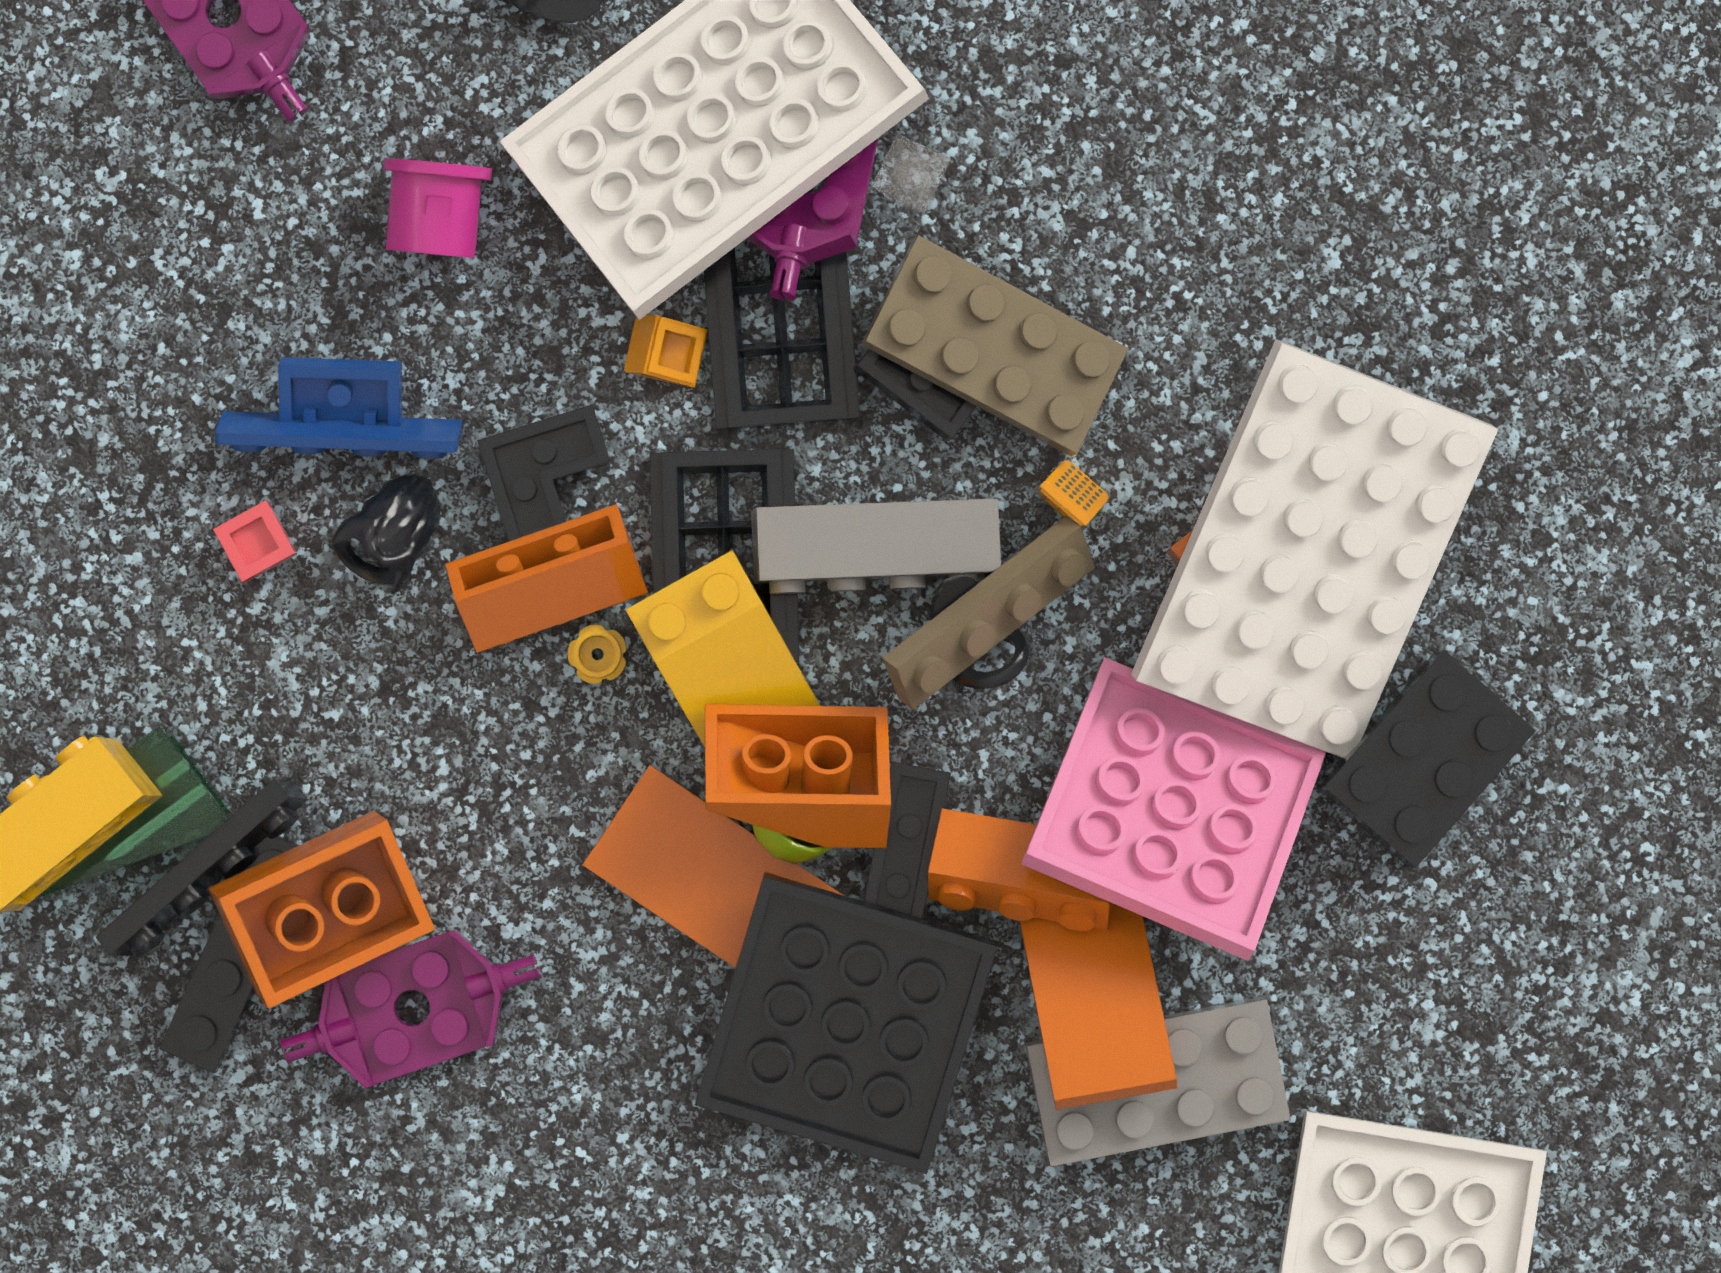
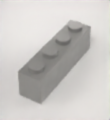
M998 499L756 507L751 511L754 584L769 583V594L805 593V582L829 581L830 592L866 590L865 579L889 578L890 589L893 590L926 588V577L949 576L951 578L958 574L969 576L981 582L985 579V575H990L1001 566Z

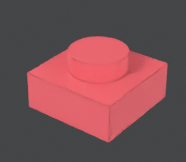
M267 500L213 529L243 583L254 579L297 555L293 544L270 502Z

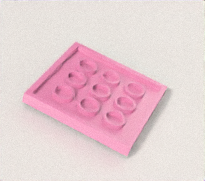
M1104 657L1021 864L1248 961L1256 949L1326 751L1138 682L1131 675L1132 668Z

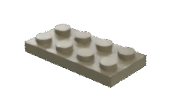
M919 235L912 240L861 345L1071 457L1078 454L1129 349Z

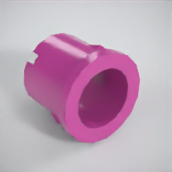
M384 158L383 170L392 171L386 250L475 258L482 180L491 181L492 168Z

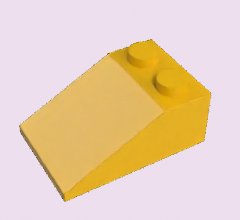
M734 550L727 552L626 609L654 662L704 747L705 704L820 706Z

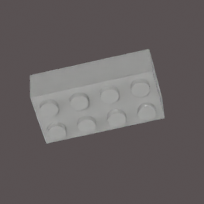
M1256 997L1163 1015L1177 1078V1089L1056 1110L1042 1039L1025 1042L1047 1161L1050 1167L1291 1120L1267 999Z

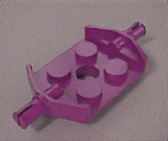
M143 0L213 99L264 93L266 97H271L287 123H291L298 118L285 101V98L290 100L301 116L309 110L308 106L304 104L289 83L291 79L288 74L301 52L311 29L290 0H237L241 5V15L239 20L228 28H219L211 24L209 10L216 0Z
M878 138L827 176L826 183L820 190L814 193H805L746 238L775 258L776 269L769 293L770 296L778 300H783L784 296L787 301L795 300L800 269L807 270L810 263L849 251L857 246Z
M457 929L387 952L325 982L318 1024L314 1025V1029L280 1039L282 1050L306 1043L305 1047L285 1053V1059L290 1064L292 1061L319 1052L323 1054L328 1053L364 1088H368L466 1053L492 1046L496 1040L503 993L508 992V988L542 978L539 967L520 974L515 973L517 970L537 964L535 955L532 953L530 956L500 965V963L493 964ZM408 990H416L423 993L429 1001V1015L421 1024H407L398 1016L396 1010L398 999L402 993Z

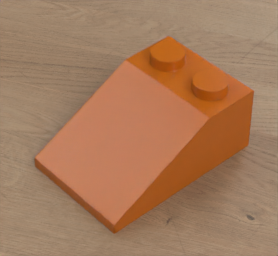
M705 704V810L825 848H886L891 811L887 707Z

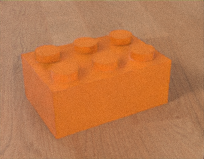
M374 810L208 888L254 991L268 1009L435 930L387 819Z

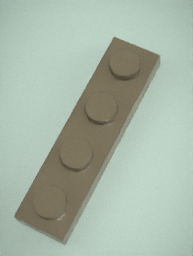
M1065 516L882 657L898 699L914 710L1091 572L1095 566L1081 526Z

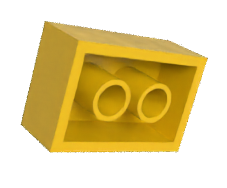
M85 735L79 737L55 757L60 764L56 770L40 779L36 774L29 777L7 795L6 798L12 805L0 814V913L22 910L163 796L118 739L92 737L88 740Z

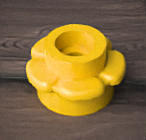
M598 624L589 625L579 631L577 640L570 642L567 652L569 664L576 667L577 676L587 683L599 684L603 679L613 680L625 668L626 660L623 658V653L627 649L623 637L615 630L607 631L602 625ZM601 649L604 653L601 660L593 659V650Z

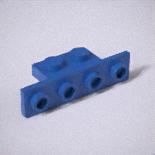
M281 357L278 365L279 413L223 411L215 430L216 444L231 445L232 449L240 452H257L264 450L267 446L291 447L292 451L309 455L322 453L327 449H351L354 454L365 457L379 456L387 451H411L416 457L434 459L443 457L447 453L457 452L462 434V420L402 418V361Z

